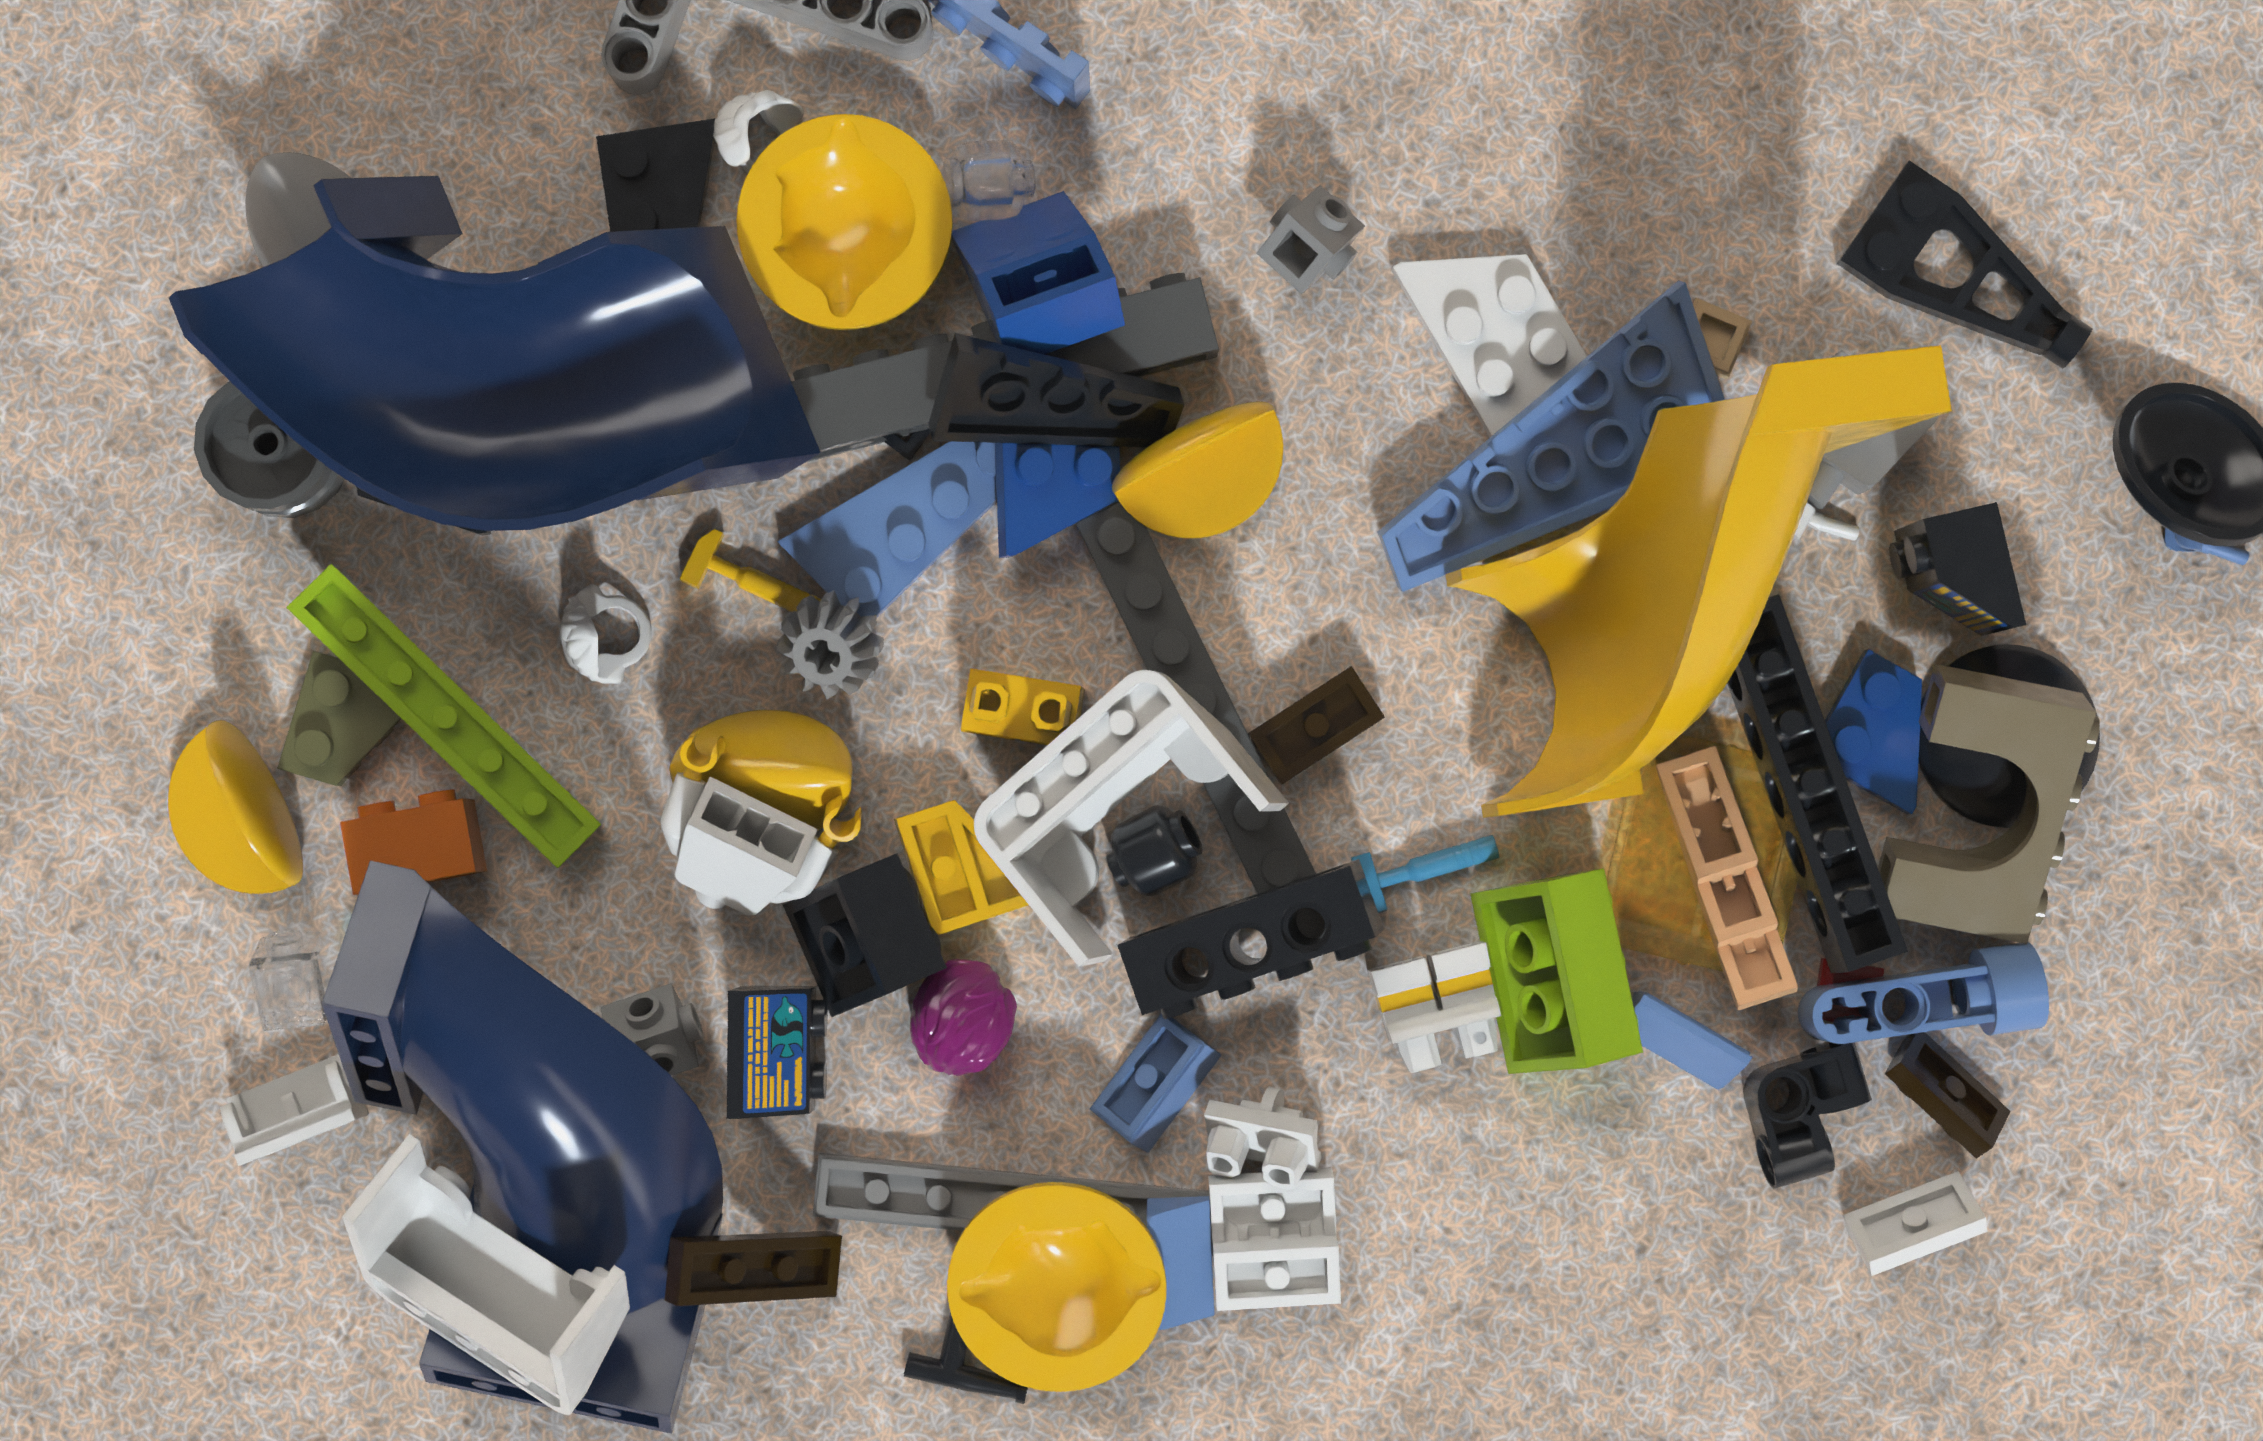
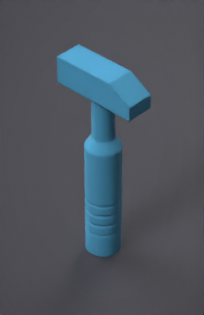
M1489 835L1412 858L1405 866L1376 874L1370 852L1351 857V861L1360 860L1377 911L1381 913L1388 910L1381 888L1408 880L1421 882L1466 867L1499 858V852L1493 835Z

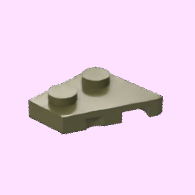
M313 651L277 769L334 786H342L361 766V761L393 732V727L401 718L339 658Z

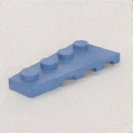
M950 441L777 542L827 593L834 590L841 605L846 606L851 599L859 598V609L856 613L861 617L877 615L878 618L997 502L995 443Z

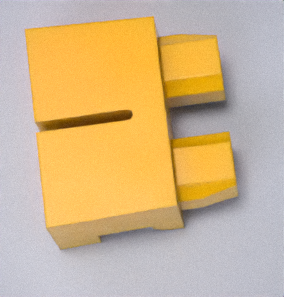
M970 668L960 730L965 733L1009 740L1021 739L1022 742L1048 745L1081 716L1085 689L1080 685Z

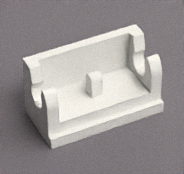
M339 1054L227 1098L228 1104L220 1107L221 1116L235 1151L234 1156L238 1166L255 1161L369 1115L365 1104L354 1101Z

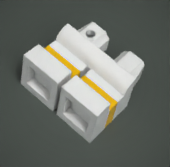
M1476 941L1426 954L1439 1008L1436 1007L1430 983L1432 981L1425 957L1417 956L1367 969L1387 1038L1391 1043L1397 1044L1398 1052L1410 1073L1442 1065L1434 1033L1456 1028L1463 1057L1466 1059L1498 1051L1497 1030L1494 1018L1502 1015L1494 992L1486 942Z

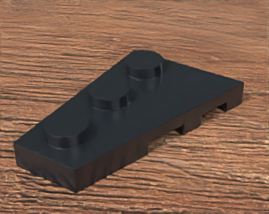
M716 118L596 136L610 232L700 227L704 199H706L710 178L709 171L714 144H716V140L713 137Z

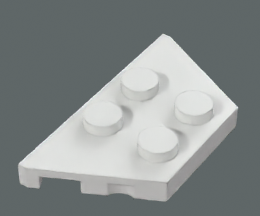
M1527 254L1400 262L1392 267V273L1489 437L1494 435L1587 357Z

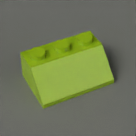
M1604 868L1470 893L1480 941L1486 942L1494 992L1502 1015L1496 1017L1508 1074L1589 1068L1643 1053L1638 1030V1018L1634 1011L1625 969V957L1621 950L1612 908V896L1608 889Z

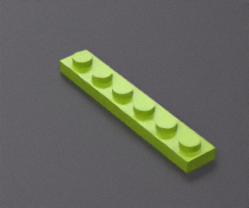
M332 564L286 607L557 869L602 825Z

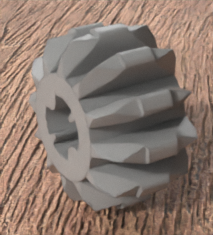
M834 590L826 593L820 601L810 595L801 600L797 606V611L789 612L783 619L781 630L784 634L777 642L776 652L789 657L784 665V675L800 673L804 677L802 680V692L810 690L815 684L821 686L826 700L834 697L840 688L851 695L859 690L864 682L863 679L872 678L877 671L879 659L876 656L879 655L884 647V638L871 633L877 625V615L861 617L856 613L859 609V598L851 599L846 606L840 604Z

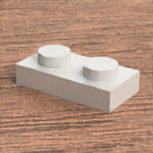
M1959 1171L1843 1215L1847 1232L1871 1276L1988 1232L1986 1217Z

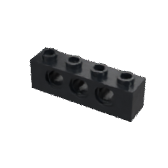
M1357 859L1129 937L1117 946L1141 1014L1145 1015L1161 1010L1163 1019H1169L1198 1008L1196 997L1218 991L1220 999L1225 1000L1255 989L1256 986L1253 978L1275 971L1278 980L1282 981L1314 969L1311 961L1312 958L1334 952L1336 960L1342 961L1372 950L1369 939L1378 936L1384 928L1360 860ZM1301 908H1311L1322 915L1325 921V933L1322 938L1311 939L1299 931L1296 917ZM1242 928H1254L1264 936L1267 950L1263 958H1252L1243 952L1239 944V934ZM1185 948H1197L1205 954L1209 963L1206 977H1195L1185 970L1182 963V954Z

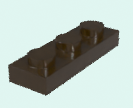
M831 1231L670 1237L664 1301L676 1306L836 1297L842 1235Z

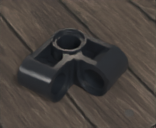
M1855 1042L1846 1044L1829 1043L1830 1049L1817 1052L1816 1047L1801 1052L1800 1055L1763 1065L1753 1070L1746 1078L1743 1094L1755 1135L1756 1151L1764 1176L1773 1189L1835 1170L1833 1150L1819 1115L1851 1109L1872 1100ZM1781 1077L1786 1081L1789 1088L1788 1100L1783 1107L1772 1110L1766 1102L1765 1092L1772 1080Z

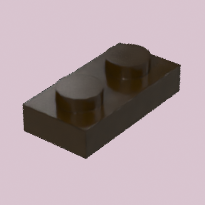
M1350 666L1249 732L1248 736L1280 785H1283L1384 719L1385 716L1353 667Z
M1925 1032L1908 1035L1902 1041L1885 1072V1075L1898 1086L1905 1096L1911 1098L1944 1129L1948 1136L1959 1142L1976 1159L1993 1148L2011 1112Z

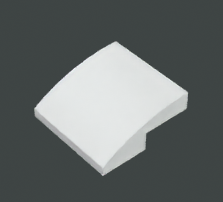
M1332 1168L1318 1169L1317 1173L1305 1170L1293 1190L1271 1186L1263 1179V1172L1242 1173L1233 1178L1220 1175L1208 1176L1217 1311L1341 1304L1339 1245L1336 1234L1335 1188Z

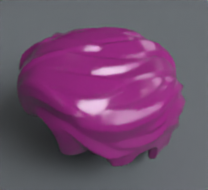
M952 959L945 963L947 968L927 976L922 982L912 1003L910 1033L912 1043L924 1064L930 1065L936 1072L961 1076L963 1074L983 1071L991 1062L996 1060L1011 1037L1017 1003L1011 991L1001 985L999 975L996 971H993L989 964L967 959Z

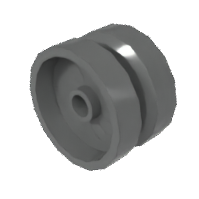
M230 381L207 400L196 422L194 453L202 476L221 497L244 508L268 517L296 518L319 510L339 492L345 480L289 437ZM277 437L278 446L275 449L271 441Z

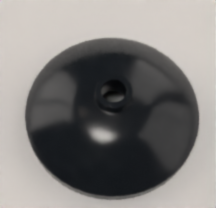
M2163 383L2138 393L2120 412L2114 426L2112 438L2114 459L2126 488L2138 505L2151 518L2168 530L2187 539L2207 545L2236 546L2251 542L2263 535V427L2258 421L2227 397L2193 384Z
M2010 644L1983 647L1960 656L1947 665L1948 667L2080 692L2084 694L2096 711L2087 689L2072 670L2055 657L2031 647ZM1927 690L1921 700V711L1923 708ZM1920 726L1919 765L1927 783L1941 801L1959 815L1976 823L1992 827L2010 828L2018 818L2026 797V780L2023 770L2013 762L1997 755L1929 742ZM2100 730L2093 751L2091 753L2084 752L2078 772L2082 777V791L2087 785L2097 762Z

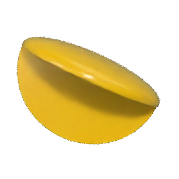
M1263 401L1237 404L1205 415L1174 430L1151 444L1129 461L1114 478L1112 491L1120 504L1135 520L1151 530L1167 536L1187 539L1204 538L1235 528L1251 517L1264 504L1279 477L1283 460V437L1279 420L1274 411L1275 408L1272 404Z
M783 710L745 711L708 723L700 728L695 738L697 750L706 755L711 754L720 735L723 736L725 741V749L713 768L704 772L703 781L707 783L709 777L717 779L818 829L817 831L823 829L824 811L828 801L838 795H842V805L837 815L834 816L835 819L841 814L848 803L852 788L853 772L850 752L845 742L834 730L814 718ZM684 742L677 749L670 763L669 771L672 782H674L676 774L678 772L684 773L686 768L680 756L681 747Z
M225 720L211 722L184 748L175 764L169 784V817L173 833L180 848L198 871L216 884L227 889L249 894H265L281 891L298 884L303 876L301 846L292 816L274 777L255 747L238 728Z

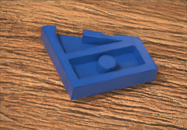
M995 443L999 558L1015 556L1118 501L1112 491V483L1120 472L1119 446Z
M1867 649L1860 656L1828 713L1825 722L1846 780L1905 814H1913L1917 807L1922 679Z

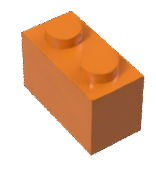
M455 789L418 795L420 807L396 811L394 801L357 807L359 818L340 822L353 895H359L370 861L413 869L427 883L487 872L475 800L457 799Z

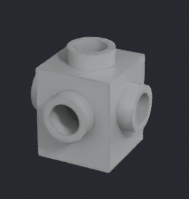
M1319 185L1302 201L1295 195H1292L1279 208L1270 220L1275 230L1256 254L1299 293L1303 294L1325 273L1334 280L1350 264L1358 253L1351 244L1364 229L1365 225L1351 213L1350 208L1344 201L1331 195Z
M672 983L601 1007L602 1019L639 1046L671 1076L699 1067L695 1041L703 1039L701 1023L692 1003L682 1005Z

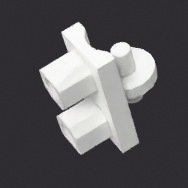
M1274 1087L1266 1089L1261 1103L1242 1100L1240 1105L1209 1100L1204 1113L1208 1136L1206 1151L1208 1169L1212 1174L1233 1178L1240 1175L1245 1159L1263 1162L1262 1172L1265 1181L1271 1186L1293 1190L1305 1170L1317 1173L1321 1161V1151H1318L1317 1120L1303 1118V1111L1285 1108L1283 1089Z

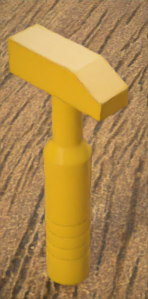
M713 529L697 541L679 578L681 582L699 590L708 569L734 580L740 589L790 612L797 611V606L801 600L810 596L809 593L751 566L740 567L716 556L715 554L724 537V534L716 529ZM812 595V596H813L814 598H816L818 601L821 600L820 598H818V597Z

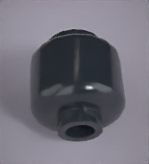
M1156 805L1115 827L1111 835L1113 852L1107 855V863L1113 877L1120 886L1126 887L1131 885L1142 895L1155 896L1190 878L1197 867V856L1202 854L1203 849L1197 831L1185 813L1180 810L1173 813L1167 807Z

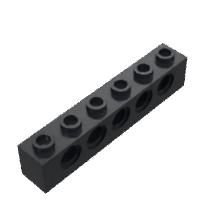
M1779 594L1769 597L1742 659L1727 684L1830 972H1850L1906 953L1908 950Z

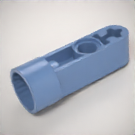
M2029 942L2027 944L2015 943L1974 949L1970 953L1968 964L1816 986L1807 991L1801 998L1798 1006V1019L1803 1030L1811 1037L1836 1044L1976 1024L1980 1025L1985 1034L1997 1035L2043 1028L2047 1023L2049 1015V994L2044 968L2036 949ZM1949 979H1952V992L1955 1007L1957 1010L1956 1014H1953L1952 1004L1948 985ZM1897 988L1905 998V1011L1898 1020L1890 1022L1883 1014L1882 1002L1890 990ZM1834 1004L1852 1008L1858 1007L1862 1017L1855 1015L1838 1017L1834 1019L1833 1024L1823 1022L1822 1012L1831 1010Z

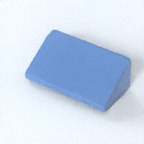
M1640 990L1634 992L1632 1001L1638 1018V1030L1643 1047L1718 1090L1725 1087L1748 1066L1752 1059V1056H1750L1751 1052L1655 996Z
M1161 1013L1090 1107V1110L1131 1144L1149 1153L1219 1060L1221 1054L1173 1017L1163 1019Z
M1209 1196L1147 1198V1228L1160 1250L1167 1280L1165 1311L1158 1330H1165L1214 1316Z

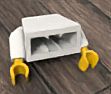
M700 727L694 729L682 745L680 751L681 760L686 766L684 773L678 772L676 774L660 820L661 829L669 850L678 857L675 878L679 883L694 889L698 900L706 907L719 909L727 905L745 915H756L770 902L778 904L808 896L837 856L838 850L834 848L837 843L848 842L858 835L861 828L862 808L859 807L851 820L846 822L839 821L834 816L837 815L842 805V795L832 798L825 806L824 831L820 837H817L815 834L818 829L717 779L709 777L707 783L703 781L704 772L713 768L725 749V741L723 736L720 735L711 754H702L695 746V738L699 733Z

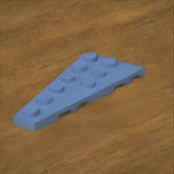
M1678 280L1377 531L1397 587L1402 592L1610 509L1625 494L1634 478L1659 410L1725 400L1685 282Z

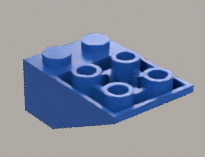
M1064 191L952 231V241L997 343L1040 354H1047L1125 326L1113 270L1095 232Z

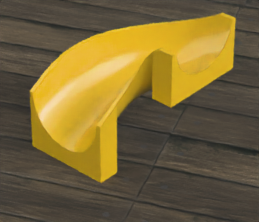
M1941 345L1772 364L1767 366L1757 394L1697 405L1661 409L1655 417L1632 482L1625 494L1605 514L1582 529L1543 546L1492 563L1462 568L1445 574L1447 587L1460 588L1492 597L1526 622L1547 655L1556 692L1552 732L1535 768L1507 794L1481 804L1483 818L1644 794L1640 768L1653 760L1705 713L1723 691L1741 661L1787 556L1823 455L1952 411Z

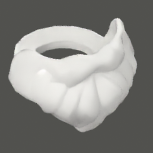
M770 90L758 93L750 92L748 95H738L733 100L726 102L717 113L718 117L714 122L713 134L718 144L719 152L726 163L734 167L741 166L748 174L754 164L750 159L751 149L748 141L749 120L760 113L766 124L780 136L796 126L803 117V108L798 103Z
M595 584L582 588L576 595L569 598V604L563 610L564 615L559 628V638L563 646L566 662L570 667L579 671V674L589 677L591 681H598L602 684H620L624 679L625 668L637 663L648 651L652 635L651 623L645 611L634 600L624 596H605L599 586ZM608 608H619L627 611L635 619L638 626L639 637L636 645L625 654L613 655L604 653L598 655V634L591 620L592 617Z

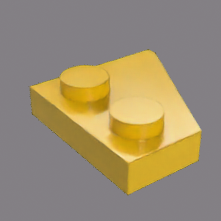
M955 800L894 819L911 875L916 884L917 894L928 925L936 931L937 935L1029 905L980 845L974 831V819Z

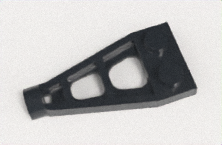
M1910 160L1901 169L1837 262L1843 269L1890 300L2038 355L2042 354V356L2062 369L2072 361L2092 332L2090 326L2063 309L1959 193ZM1944 230L1952 233L1971 254L1973 269L1961 286L1945 288L1920 278L1915 272V259L1936 231ZM1990 272L1999 274L2022 295L2023 305L2011 320H2002L1978 308L1972 301V295ZM2053 324L2058 329L2053 337L2047 340L2044 338V331L2047 326Z

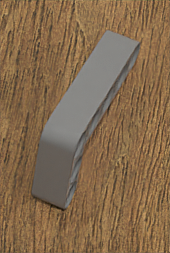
M643 0L618 1L602 46L601 57L605 69L621 90L628 94L642 95L651 92L660 84L691 0H668L665 10L655 16H646L640 13V6ZM727 0L897 60L910 61L918 59L928 51L933 41L934 31L928 7L922 0H862L863 6L860 12L848 19L838 18L831 13L832 7L838 0ZM912 16L920 21L921 27L911 38L899 39L889 33V27L892 22L898 17ZM642 50L648 53L647 63L639 72L628 74L619 70L620 61L628 52Z

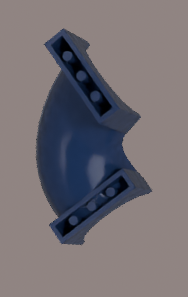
M439 176L321 179L313 186L331 228L316 241L282 260L246 275L204 287L176 291L168 297L184 337L262 413L295 442L329 469L362 491L403 512L443 525L484 531L531 530L569 523L617 508L634 500L638 501L779 479L821 453L725 226L605 232L538 262L537 265L519 271L492 274L459 272L427 260L463 234Z
M370 861L322 1001V1007L354 1101L417 1115L424 1093L449 1118L469 1149L474 1173V1184L469 1201L474 1213L572 1276L578 1269L592 1272L595 1267H601L610 1271L614 1265L625 1272L630 1309L587 1393L572 1413L672 1434L706 1305L676 1306L664 1301L670 1237L720 1235L723 1218L722 1164L709 1126L697 1105L676 1080L645 1051L600 1016L495 941L444 899L415 870ZM429 1329L419 1361L425 1382L550 1408Z

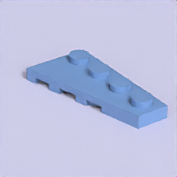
M927 0L935 6L931 14L950 31L960 35L966 28L981 39L984 43L980 50L996 65L1009 71L1015 64L1033 79L1029 86L1048 103L1058 107L1062 101H1065L1074 109H1077L1090 92L1088 60L1072 50L1063 60L1059 57L1060 53L1049 42L1050 38L1047 33L1029 21H1026L1024 25L1021 24L1018 29L1009 24L1010 16L997 0Z

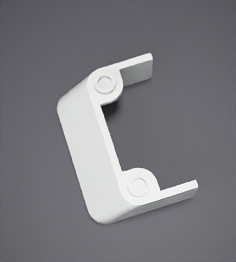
M1139 670L1127 675L979 806L975 814L974 831L980 845L1078 967L1105 962L1113 955L1111 950L1075 907L1093 891L1099 878L1097 858L1081 837L1170 759L1187 778L1196 782H1216L1229 774L1259 811H1281L1289 804L1233 734L1177 683L1161 672Z
M409 1134L342 1216L363 1279L385 1300L559 1413L571 1415L587 1393L630 1309L625 1272L614 1265L610 1271L601 1267H595L592 1272L578 1269L573 1276L474 1213L471 1202L465 1195L469 1190L466 1182L446 1167L438 1166L435 1171L429 1168L425 1162L420 1140Z

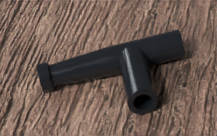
M951 1312L939 1359L909 1352L904 1377L969 1392L1016 1399V1403H1025L1028 1387L1011 1382L996 1373L964 1365L967 1346L956 1329Z

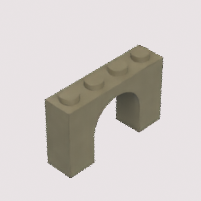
M1935 664L1919 718V724L1928 741L1993 754L2013 762L2023 770L2025 775L2026 797L2024 805L2014 824L2002 836L1986 845L1972 849H1947L1886 837L1878 869L1897 919L2027 944L2033 924L2040 925L2046 913L2048 893L2044 886L2050 867L2057 868L2061 862L2065 847V836L2061 829L2067 810L2073 811L2078 805L2082 791V777L2078 772L2084 752L2091 753L2097 743L2100 720L2083 693Z

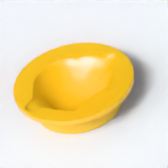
M834 114L817 117L792 127L772 141L756 159L745 178L740 192L736 217L737 236L743 260L752 278L763 293L776 306L803 322L838 330L867 328L888 320L890 321L917 303L931 288L945 264L953 229L952 207L946 183L937 165L926 150L901 129L876 118L854 114Z
M1044 1182L1019 1187L997 1197L984 1206L971 1219L958 1238L950 1260L947 1277V1297L953 1322L964 1343L975 1357L993 1372L1011 1382L1024 1387L1050 1392L1076 1391L1094 1387L1118 1376L1133 1365L1147 1350L1156 1336L1165 1311L1167 1295L1165 1266L1155 1239L1140 1218L1120 1201L1104 1192L1080 1184L1066 1182Z

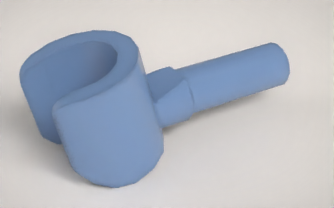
M2165 528L2164 541L2166 547L2170 550L2209 553L2242 566L2248 561L2249 552L2235 546H2214L2199 543Z

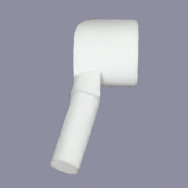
M1806 503L1793 540H1799L1808 525L1815 530L1855 541L1859 535L1860 528L1815 512V508Z

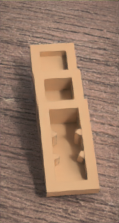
M1716 746L1657 764L1656 770L1673 825L1737 1011L1797 992L1798 984L1777 931L1778 921L1757 868L1758 858Z

